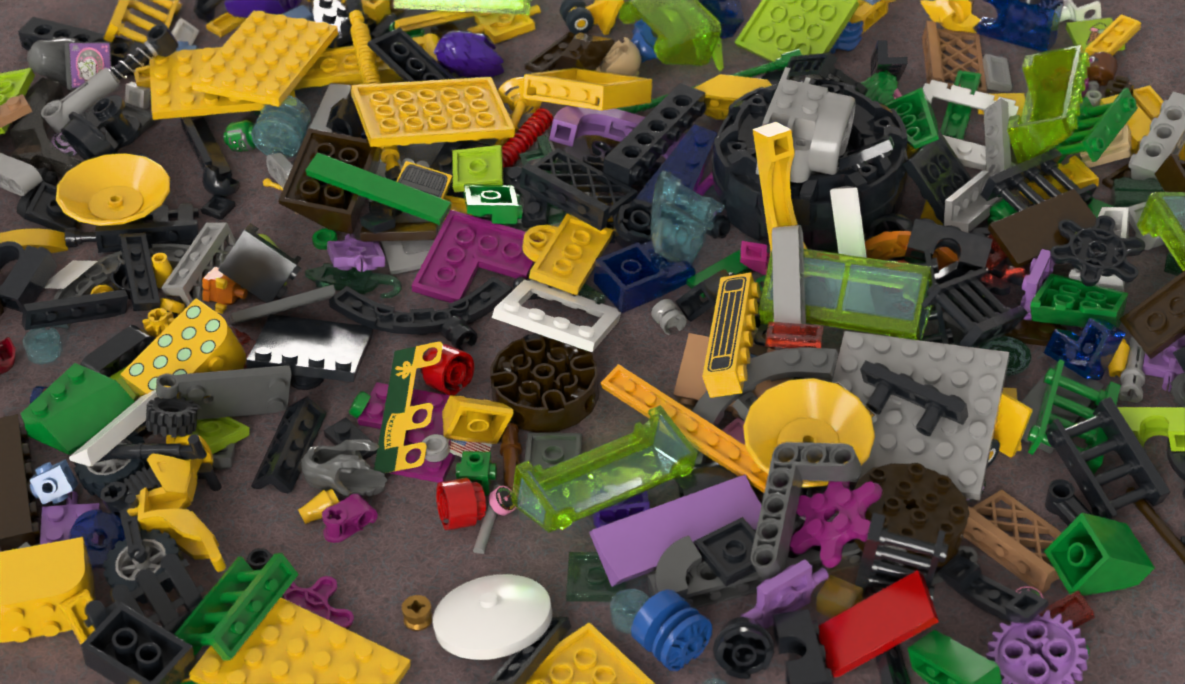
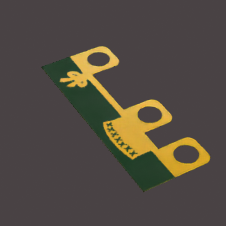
M442 342L429 343L394 352L378 443L379 448L377 449L374 466L375 471L389 473L419 467L424 463L426 444L421 442L404 446L406 430L426 427L431 421L433 410L431 403L411 407L410 404L416 368L437 364L441 359ZM435 347L438 351L437 356L429 362L424 361L422 358L423 353L428 348ZM419 409H426L428 412L426 419L419 424L413 423V414ZM414 448L420 449V458L415 463H407L405 459L407 453Z

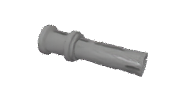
M1132 336L1129 341L1130 352L1126 369L1123 370L1120 377L1122 385L1118 397L1122 401L1138 403L1143 398L1141 387L1144 385L1146 378L1142 371L1145 352Z

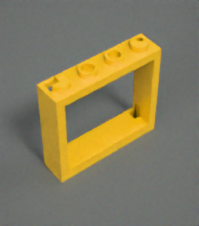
M579 68L524 74V99L595 110H609L651 103L652 79Z

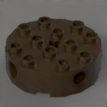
M540 335V338L527 341L521 338L511 342L498 352L490 367L493 402L504 403L512 408L513 415L509 423L516 424L522 430L535 433L557 432L577 425L592 413L599 399L597 364L593 359V354L590 351Z
M890 463L874 467L858 479L855 490L866 482L877 483L882 488L880 499L867 508L865 512L866 520L871 521L873 513L884 515L882 527L887 528L888 532L933 544L936 543L939 530L946 531L943 543L949 544L945 561H938L937 567L944 566L958 554L970 513L965 496L948 476L925 468L920 463ZM855 538V543L863 552L865 542ZM905 549L908 553L931 558L930 555ZM903 565V567L917 570V567Z

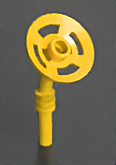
M524 77L512 78L504 82L498 89L502 102L508 103L509 108L513 111L512 114L508 113V115L511 117L510 119L516 132L522 115L528 112L527 114L535 113L540 108L542 101L523 98ZM519 85V88L513 89L507 95H505L507 90ZM511 137L497 139L493 146H503Z

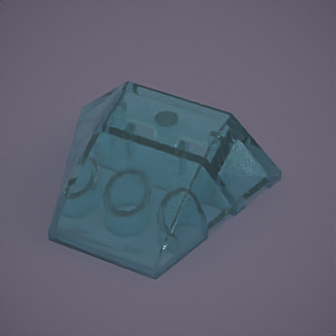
M662 170L657 178L652 200L651 237L655 253L684 269H690L703 246L702 238L707 230H712L714 217L717 212H722L725 206L711 197L699 195L681 184V179Z

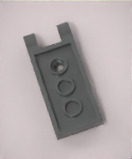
M287 365L180 375L162 374L156 380V394L163 399H172L179 392L178 399L184 397L186 401L192 400L198 407L197 420L277 413L286 410L288 407L291 370L290 366Z

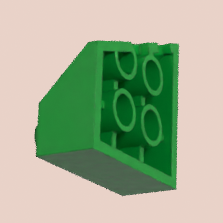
M1050 273L1031 301L1032 321L1100 329L1107 332L1117 331L1122 323L1119 319L1124 316L1128 293L1098 285L1088 287L1079 280Z
M74 363L21 412V416L28 437L70 455L81 448L90 438H93L135 401L116 380Z

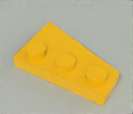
M1076 155L1069 158V163L1065 165L1058 164V168L1080 189L1093 183L1099 187V178ZM1051 175L1043 176L1061 193L1067 192ZM1035 182L1028 183L1044 200L1051 198ZM1019 191V193H1020L1030 204H1032V202H1031L1027 197H1025V196Z

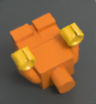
M214 267L203 277L202 288L204 289L202 290V300L217 302L215 304V312L223 314L227 306L233 304L238 298L245 299L248 290L241 288L238 283L218 271L219 268Z

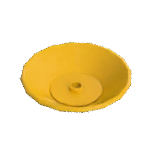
M126 153L102 155L83 161L66 172L57 185L56 201L66 215L79 222L99 226L123 225L146 217L162 205L170 193V177L162 165L144 156Z
M815 378L788 380L767 389L750 406L743 426L746 449L757 466L767 474L769 473L773 451L782 443L849 444L854 448L862 466L869 458L875 439L872 416L861 400L839 384ZM803 480L802 487L828 486L829 481Z

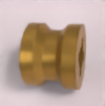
M413 595L402 603L403 621L408 629L421 631L431 625L433 615L428 598L422 595Z

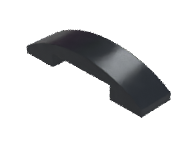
M959 554L938 571L939 576L962 597L987 613L1003 620L1015 623H1029L1049 605L1048 600L1026 589L1017 593L981 573L980 565Z

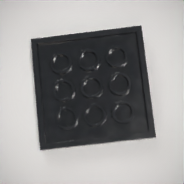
M270 314L247 358V369L289 365L291 375L354 382L372 339L373 329L364 325Z

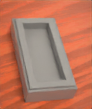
M985 54L982 61L987 89L1010 92L1012 83L1007 58Z

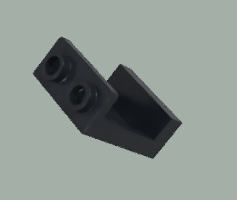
M250 223L218 271L266 303L272 302L275 298L279 300L288 289L284 285L288 278L293 281L300 271L301 267L298 266V263L302 258L297 255L294 259L256 234L259 228Z

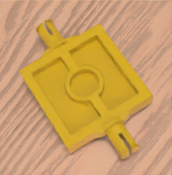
M515 0L475 13L474 19L478 25L468 28V32L486 34L496 44L535 30V22L530 16L540 14L541 10L538 4L524 8L518 5Z

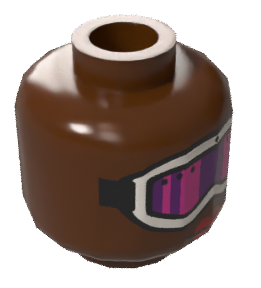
M1096 52L1089 57L1084 74L1089 78V82L1096 81L1099 86H1107L1108 81L1115 78L1118 69L1117 60L1108 52Z

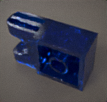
M983 0L995 7L997 18L983 17L974 27L977 34L1047 53L1056 42L1064 1L1041 0L1040 4H1028L1019 0Z
M660 237L642 245L637 242L595 259L593 282L621 313H624L686 285L687 279L694 276L696 270L688 261L667 262L670 258L672 244L665 237Z

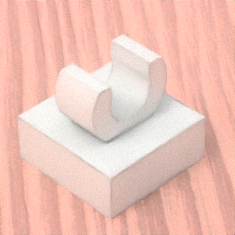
M134 82L127 83L125 102L147 110L149 108V100L151 99V88L139 87Z

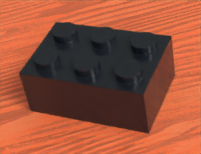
M123 603L81 644L85 665L115 684H180L195 666L193 647Z

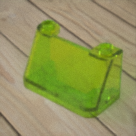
M628 0L623 3L618 18L625 24H633L635 20L642 19L658 35L654 44V52L663 64L697 66L709 64L721 33L720 22L698 0Z

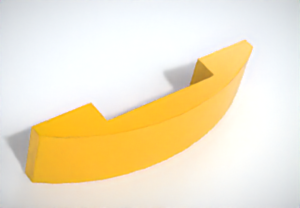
M19 229L0 233V243L6 241L17 242L24 250L27 246H32L35 248H46L51 253L68 251L64 232L49 229Z

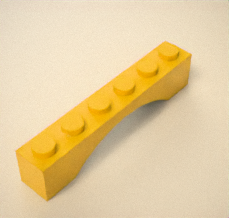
M777 122L753 129L771 258L773 227L797 225L790 189V171L795 155L792 131ZM804 243V277L806 278L811 276L809 253Z

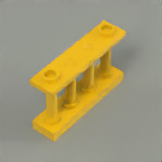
M119 0L103 39L112 43L115 35H123L136 42L144 43L147 41V37L125 27L124 23L127 21L147 31L156 25L131 14L128 9L133 8L155 18L169 28L173 15H178L182 3L179 0H149L169 9L168 13L165 14L137 0Z

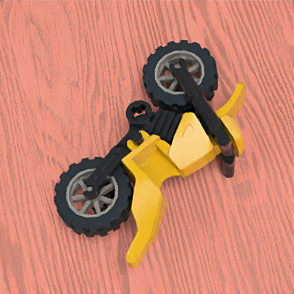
M133 431L92 467L74 462L76 466L74 470L83 488L87 489L89 494L93 496L97 494L103 500L106 508L110 510V515L115 525L119 529L124 530L126 539L124 541L120 540L115 544V548L107 554V561L103 563L105 570L103 574L111 589L116 585L122 584L127 586L130 592L139 587L135 580L138 571L150 569L157 576L164 572L161 565H157L164 555L172 553L177 555L180 561L184 559L180 550L194 560L210 558L218 573L226 569V564L218 549L219 544L215 536L192 510L186 509L193 501L197 479H206L212 491H219L222 488L212 466L213 455L211 449L201 436L194 434L171 438V435H167L166 444H146L143 437L139 436L136 431ZM133 573V574L130 576V578H128V577L125 576V575H127V574ZM169 579L160 583L167 593L174 589ZM143 594L135 598L136 602H141V604L148 603Z

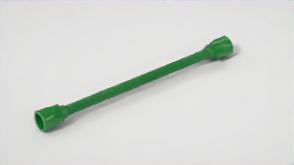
M795 49L781 54V58L776 59L774 62L732 75L753 78V76L756 77L776 69L783 70L792 56H800L802 53L800 49ZM663 95V97L651 99V103L615 109L635 114L655 108L666 96Z

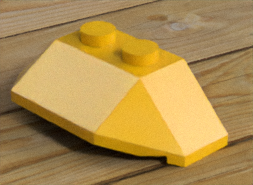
M720 74L700 84L695 89L705 92L706 110L704 115L716 120H725L728 116L729 106L734 101L752 90L771 86L772 84L765 79Z

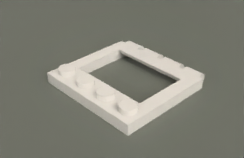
M931 80L930 84L925 83L923 87L930 104L933 98L985 110L996 102L994 101L995 95L975 91L974 95H970L971 89L952 85L951 89H947V83ZM999 97L998 100L1002 98L1008 102L1009 123L1013 125L1018 112V106H1015L1016 101ZM944 136L963 166L986 171L985 146Z
M524 279L494 308L492 318L593 352L619 322L621 312H618L617 308L602 303L598 305L596 301L579 295L574 297L572 293L555 287L548 288L547 284H542L532 279L530 281ZM535 293L544 299L562 302V305L574 309L579 308L585 310L588 314L601 318L593 327L577 326L570 323L566 318H554L545 315V312L540 309H528L521 305Z

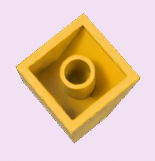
M450 395L442 411L443 436L446 439L497 444L513 415V409L500 402Z

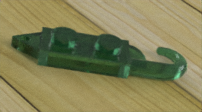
M324 263L321 267L304 270L305 276L315 282L317 288L333 285L335 290L341 291L348 286L354 291L365 295V293H369L377 288L379 284L394 287L388 293H381V298L395 297L402 289L401 281L397 277L373 273L372 270L363 272L361 269L360 272L354 267L350 270H340L337 267H333V264Z

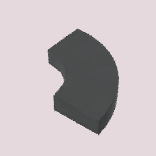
M690 536L683 537L674 542L659 559L655 573L656 594L669 589L674 590L681 597L687 595L686 575L692 568L701 564L702 560Z

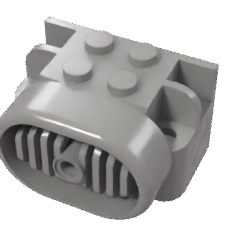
M785 67L762 126L777 122L791 129L795 155L791 165L790 182L801 183L807 181L811 171L834 175L839 170V167H837L839 164L838 159H840L839 156L845 153L849 141L856 101L851 96L828 92L826 87L812 85V78L809 77L805 78L804 83L789 80L790 68ZM757 163L756 174L759 175L758 163Z

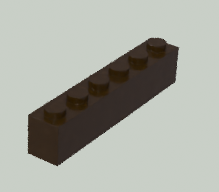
M18 414L0 418V548L2 552L18 549L25 542L30 546H36L37 539L41 535L39 522H34L35 518H39L36 501L32 502V498L35 497L30 489L31 482H29V479L34 476L32 464L27 462V459L32 458L29 443H24L25 440H29L24 424L20 423Z

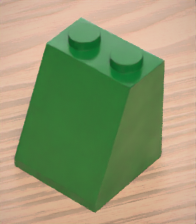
M1081 513L1044 551L1072 597L1122 590L1139 585L1155 569V566L1128 524L1086 513Z

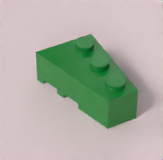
M935 629L908 647L912 670L928 684H1002L1001 670L998 664Z

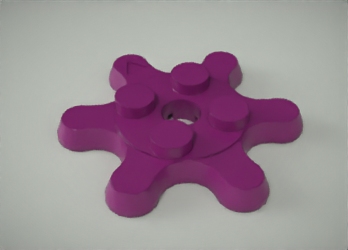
M829 481L828 487L823 494H815L812 498L800 495L796 513L806 519L803 527L791 536V551L799 555L806 552L812 546H820L822 564L827 568L838 565L842 558V548L846 542L855 538L866 542L871 521L866 520L865 512L872 503L880 499L882 495L881 486L877 483L866 482L858 489L850 491V481ZM837 510L839 512V515H837L833 519V521L828 522L827 520H830L831 516L835 514Z
M321 577L309 588H300L293 581L281 596V598L345 629H349L353 624L354 616L351 611L335 609L328 604V599L337 590V582L333 577Z

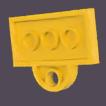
M566 214L559 227L539 225L530 228L525 233L522 244L524 254L535 262L530 270L529 278L578 295L611 241L614 230L605 227L600 231L570 214Z

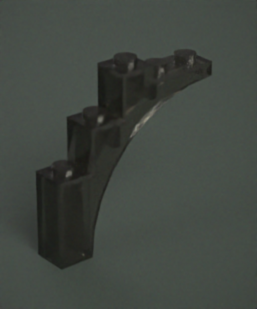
M42 77L24 96L32 112L12 122L14 127L10 130V134L16 149L11 155L12 158L32 165L36 170L47 167L49 171L56 172L59 177L63 178L66 172L80 164L81 161L60 151L47 138L49 124L41 115L42 109L51 101L63 99L64 93L60 82Z

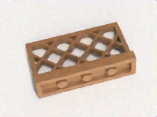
M926 21L922 35L927 84H930L931 80L945 83V80L950 79L955 82L958 70L970 72L967 68L971 66L978 70L975 73L982 74L978 91L986 93L987 87L979 34L937 29L936 22ZM941 38H947V39H949L950 41L945 42V41L942 40ZM963 40H974V43L968 45ZM957 45L960 48H962V50L958 51L953 46ZM946 50L947 52H949V53L952 54V55L947 56L946 54L943 53V51ZM969 52L975 55L976 57L970 59L965 54ZM959 59L964 64L960 65L954 60ZM948 64L953 70L950 71L944 66ZM947 83V89H951L952 85L954 84Z
M1003 490L973 507L968 506L970 514L963 537L1030 587L1039 590L1042 594L1050 589L1051 583L1059 579V576L1055 569L1047 564L1050 561L1046 554H1041V548L1047 549L1053 541L1039 540V534H1050L1055 540L1062 532ZM1002 500L1011 509L995 508V504ZM982 515L991 516V520H987ZM996 516L1011 518L1012 523L997 521ZM1017 518H1027L1032 521V525L1018 524ZM1004 531H1012L1013 536H1009ZM1018 532L1033 534L1034 539L1019 537ZM1025 547L1035 548V553L1031 552Z

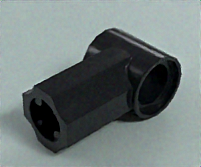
M1064 479L1053 480L1048 487L1045 501L1047 511L1058 515L1067 526L1081 513L1093 515L1074 495L1075 489L1072 483Z

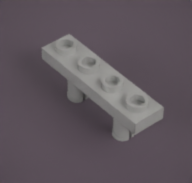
M1000 98L984 110L986 171H990V176L1016 165L1011 162L1010 141L1013 144H1017L1024 136V132L1009 123L1008 102Z

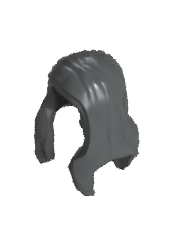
M59 37L49 41H36L27 53V61L31 69L37 74L51 79L58 85L67 86L64 43L79 41L67 37Z
M368 439L345 440L336 446L310 447L301 459L304 479L314 489H333V491L345 497L352 494L371 497L383 492L387 482L384 473L370 469V465L365 462L359 450L375 451L379 448L377 443Z

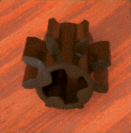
M1116 76L1115 81H1108L1105 97L1120 94L1124 88H1128L1133 96L1134 85L1129 84L1130 80L1128 78Z

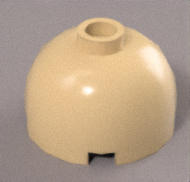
M625 37V42L623 43L618 40L602 60L601 67L598 66L595 71L637 77L641 66L640 51L628 38Z

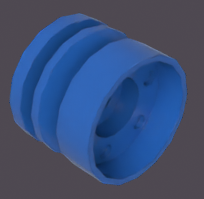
M669 589L652 596L640 608L631 627V636L648 652H653V656L669 671H679L692 658L695 659L701 655L712 635L711 622L701 615L698 610L691 608L689 603L678 593Z

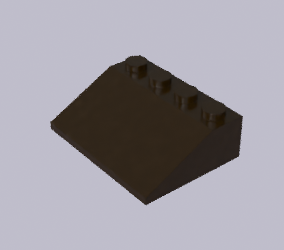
M308 128L278 202L280 205L327 229L353 234L366 197L307 176L306 168L316 154L320 153L376 174L381 162L380 147H370L368 139Z

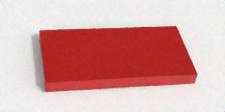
M917 570L818 626L819 640L824 645L826 663L828 668L831 669L832 677L842 676L939 622L923 574Z

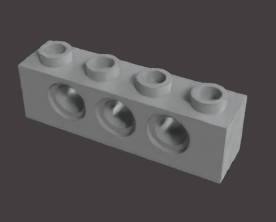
M1172 92L1170 98L1163 101L1159 117H1155L1152 120L1148 136H1143L1138 153L1133 154L1130 159L1131 179L1160 188L1161 185L1155 176V172L1170 154L1179 155L1185 144V95Z

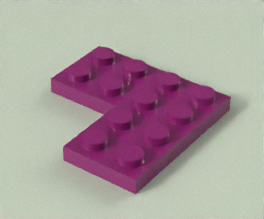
M450 209L411 285L412 292L448 303L455 302L464 298L478 268L513 278L524 277L528 280L530 270L535 262L530 260L522 249L523 238L526 232L501 224H492L491 221Z
M376 382L370 394L371 397L358 418V425L381 429L389 384ZM413 389L410 407L431 403L433 410L431 421L426 427L406 430L404 446L421 443L430 435L439 434L443 436L442 411L450 395ZM417 410L412 417L413 423L419 424L423 422L428 415L427 410ZM418 448L410 450L406 455V462L410 464L415 463L421 456V450ZM449 452L445 459L438 462H430L425 459L424 463L419 467L394 471L391 474L437 483L445 481L456 455Z

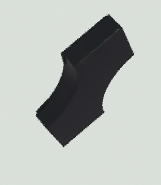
M377 201L369 202L370 212L360 217L361 226L374 234L395 228L394 218L402 214L403 211Z

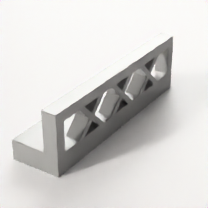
M982 170L945 200L944 226H956L961 231L969 233L990 215V207L1002 199V197H996L986 201L980 195L990 176V171Z
M206 223L161 287L165 296H180L186 308L196 298L201 301L202 290L204 289L202 288V272L205 270L204 276H206L214 267L220 268L236 243L228 223ZM224 240H226V242H227V244H228V246L226 247L225 250H224ZM216 253L215 265L213 267V256ZM192 287H193V298H191V296H190V294H189V291L192 289Z

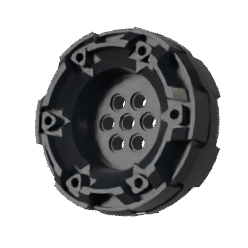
M812 79V85L826 87L828 92L851 96L855 99V114L847 144L848 151L861 148L891 135L895 144L894 148L890 150L891 154L880 160H877L876 157L866 160L867 164L859 169L853 170L852 167H848L834 175H812L805 182H790L793 210L797 225H801L803 241L806 246L810 247L811 251H822L838 248L830 195L832 188L843 186L857 188L863 234L871 230L870 226L875 219L887 214L898 213L904 198L905 183L908 175L903 166V163L908 160L907 132L903 121L894 109H889L887 106L877 101H872L865 95L857 92L856 86L832 80ZM777 84L757 88L734 101L729 106L728 116L722 123L717 137L714 138L713 184L722 206L727 211V219L741 232L758 241L769 238L760 176L756 174L757 156L753 129L762 126L777 89Z

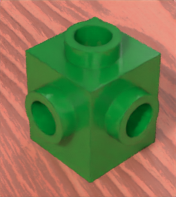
M463 451L461 463H456V479L468 478L471 482H478L483 488L484 495H490L491 480H496L497 464L492 463L491 452Z

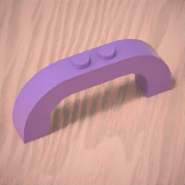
M566 106L556 113L549 140L571 147L575 140L583 135H597L621 142L645 117L618 109L595 110ZM683 133L680 139L674 142L668 148L666 154L662 156L669 162L667 174L690 180L698 149L695 142L686 133Z

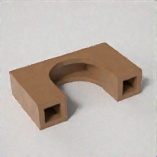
M692 333L688 335L673 395L677 401H680V404L694 409L699 399L707 391L702 376L710 337ZM768 348L767 353L776 350ZM785 378L773 382L769 379L755 386L756 389L752 392L759 398L767 389L788 380H793V378ZM733 401L725 411L733 412L732 416L741 418L732 406L735 402Z

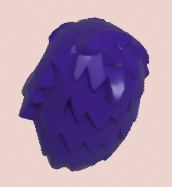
M468 31L448 32L439 40L434 50L440 65L444 69L447 68L451 74L455 72L459 77L494 78L496 75L504 73V67L501 64L504 63V60L493 50L496 49V46L485 35Z

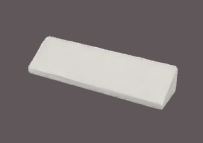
M851 186L832 188L830 195L840 266L863 262L871 289L866 264L867 256L858 190L856 187Z
M156 390L141 396L69 457L70 461L90 467L97 463L146 421L147 403L159 397L156 394Z

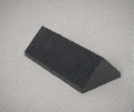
M400 27L369 41L367 44L405 82L455 79Z

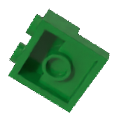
M464 185L463 194L467 214L477 217L490 214L492 224L505 226L517 224V219H522L520 195L515 193L514 185Z

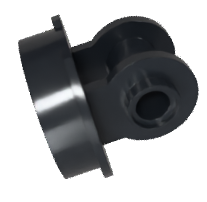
M112 95L97 101L86 118L76 112H71L69 114L70 121L61 128V133L70 146L86 161L102 155L118 154L117 152L121 148L135 141L141 132L142 124L135 117L126 118L122 113L125 107L124 100L118 95ZM103 127L108 132L106 136L100 131Z

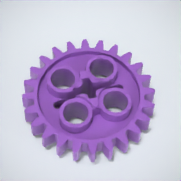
M1047 610L1043 617L1037 615L1029 623L1011 622L1010 626L1000 623L1001 633H992L994 642H988L989 652L986 653V657L999 665L1002 684H1075L1074 680H1083L1082 671L1087 670L1086 660L1088 659V651L1085 649L1086 641L1085 638H1081L1079 628L1073 629L1071 620L1063 623L1061 614L1051 619L1050 611ZM1034 636H1042L1039 639H1032ZM1059 653L1065 654L1062 657H1054V655ZM1014 655H1020V657L1016 659L1009 658ZM1036 673H1042V674H1044V675H1042V676H1040V677H1033V676H1032V675H1034V674H1036Z

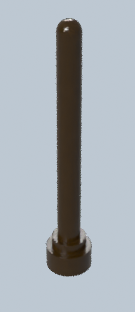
M1127 488L1126 493L1135 490V488ZM1145 499L1134 502L1133 504L1185 564L1184 544Z

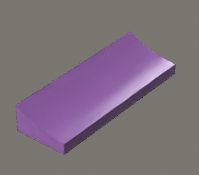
M742 475L593 529L589 534L613 587L655 571L658 561L665 550L683 537L690 536L694 543L695 540L741 517L756 532L762 505L753 492L746 475Z

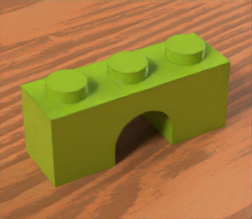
M1117 407L1142 447H1144V443L1150 437L1162 435L1169 438L1171 451H1185V407Z

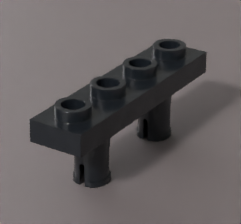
M865 360L860 369L863 382L876 387L866 406L875 414H881L890 396L894 395L925 408V412L916 425L917 431L925 436H931L941 417L964 425L969 416L967 404L956 395L948 396L943 394L936 387L930 384L922 385L915 382L907 374L894 373L881 363L876 362L873 364Z

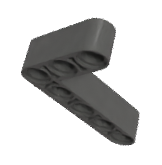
M786 442L774 449L751 552L752 564L763 581L771 579L785 570L803 480L848 482L857 479L861 474L862 466L854 448L849 444Z

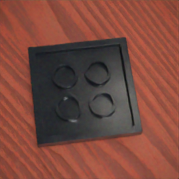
M940 131L938 132V140L920 147L903 163V166L908 176L913 179L919 188L922 197L927 200L933 209L936 218L944 225L945 200L972 178Z

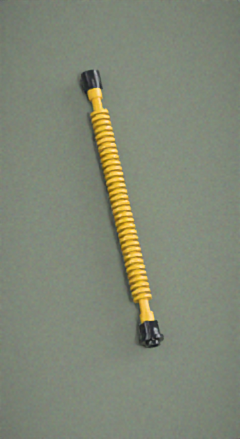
M346 0L344 7L352 24L350 32L363 85L381 84L382 81L375 53L367 46L368 42L371 41L368 26L363 23L365 13L362 1ZM398 145L380 147L381 161L387 164L385 167V178L397 181L401 172L400 164L397 162L400 158Z

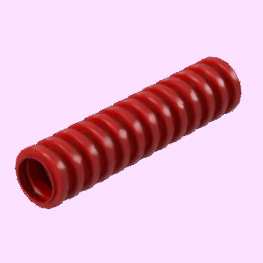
M538 108L514 133V137L509 138L502 146L503 167H513L541 135L549 129L554 120L550 111L545 108Z

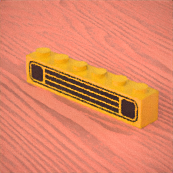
M752 273L720 278L702 376L710 398L740 394L743 392L744 381L748 380L746 367L747 364H750L749 348L753 347L752 331L756 329L754 317L755 314H758L757 298L761 297L759 283L754 282Z

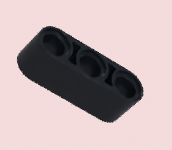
M130 325L88 354L82 360L81 365L104 376L111 377L131 364L155 338L136 325Z

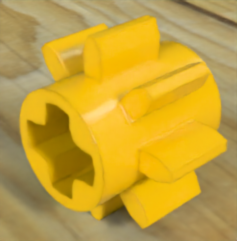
M163 308L153 309L148 313V319L143 320L144 329L149 335L157 338L175 318H173L172 311L167 312Z

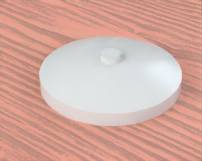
M490 575L466 582L449 592L439 602L434 611L433 627L439 644L456 656L478 660L500 658L519 652L537 641L551 623L552 606L548 592L538 582L519 575Z

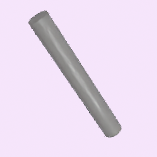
M495 485L493 490L502 485ZM490 503L488 504L473 549L474 553H485L497 516Z

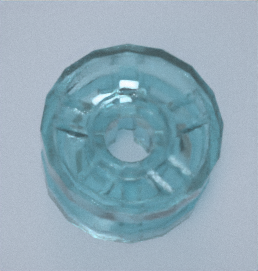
M45 327L30 330L23 338L26 356L34 364L44 365L54 362L63 352L60 335L52 327L50 330L45 329Z
M626 589L615 594L610 601L611 623L613 627L619 632L631 634L634 618L640 608L650 599L648 595L636 589Z

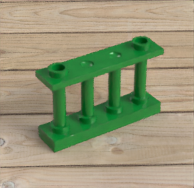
M1124 88L1113 103L1093 107L1088 97L1079 98L1037 150L1038 154L1040 155L1056 148L1062 154L1057 163L1059 164L1067 155L1087 151L1091 161L1097 162L1138 109L1136 100L1132 97L1128 88Z
M1059 359L1054 369L1049 367L1043 380L1047 385L1036 425L1031 427L1027 440L1031 441L1028 453L1033 455L1040 443L1051 447L1045 431L1047 424L1051 425L1053 420L1058 418L1064 428L1075 425L1071 421L1052 414L1053 405L1085 419L1094 417L1093 412L1095 410L1056 394L1058 386L1095 401L1094 404L1098 406L1101 400L1109 397L1112 398L1116 405L1121 385L1110 381L1105 391L1102 389L1097 391L1062 376L1061 373L1065 361ZM1095 428L1077 436L1084 439V443L1088 444L1085 449L1078 446L1076 448L1079 452L1106 442L1108 437L1103 429ZM1104 455L1086 462L1093 475L1102 464Z
M275 553L262 570H252L244 558L239 556L174 635L193 647L194 657L203 646L211 645L223 660H231L299 574L283 553Z

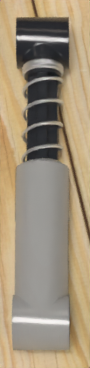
M158 24L152 27L147 33V41L144 42L143 47L136 48V52L132 55L128 54L125 60H119V64L115 67H110V69L105 67L60 101H51L44 106L41 115L53 131L61 133V128L70 121L69 114L71 112L81 115L97 101L120 86L119 80L122 78L126 79V75L130 72H135V69L140 65L144 66V62L148 59L152 60V57L158 55L167 57L177 50L179 43L165 24Z

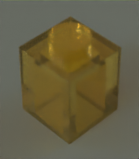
M830 575L817 594L816 612L829 618L837 616L862 602L863 588Z

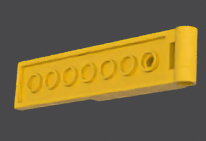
M430 33L422 37L412 38L438 62L437 56L434 54V50L439 42L437 35ZM354 46L326 49L294 89L322 87L331 83L363 85ZM375 54L382 83L405 82Z

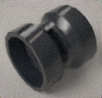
M460 316L449 318L441 330L442 335L455 348L462 351L463 349L460 345L467 342L470 346H473L478 338L473 328L468 326L466 321Z

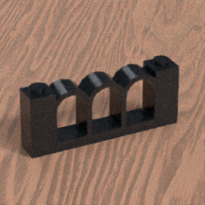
M17 242L0 243V270L10 261L18 260L4 283L0 285L2 306L23 313V305L36 301L57 268V264L52 258V253L46 248L27 246L24 250Z

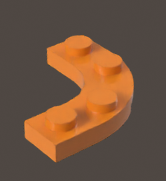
M885 231L865 241L867 262L877 260L879 265L888 259L905 256L911 231ZM947 247L938 248L932 258L937 257L939 270L958 260L957 254Z

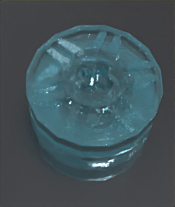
M289 95L279 107L264 104L251 133L253 143L257 149L267 156L282 153L285 157H293L298 152L311 122L310 112L306 105Z

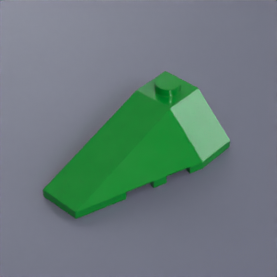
M923 87L883 104L889 109H894L900 116L907 132V143L914 149L939 139L937 120Z

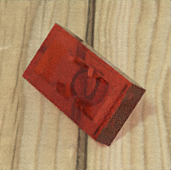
M769 322L766 346L821 348L824 326Z
M1079 590L1050 604L1038 614L1039 617H1043L1048 610L1050 611L1051 619L1061 614L1063 623L1069 620L1072 621L1073 629L1095 618L1093 610Z

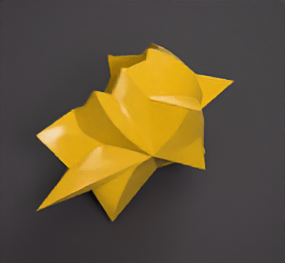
M920 0L930 19L938 22L947 30L977 33L973 27L981 19L971 14L972 2L968 0Z

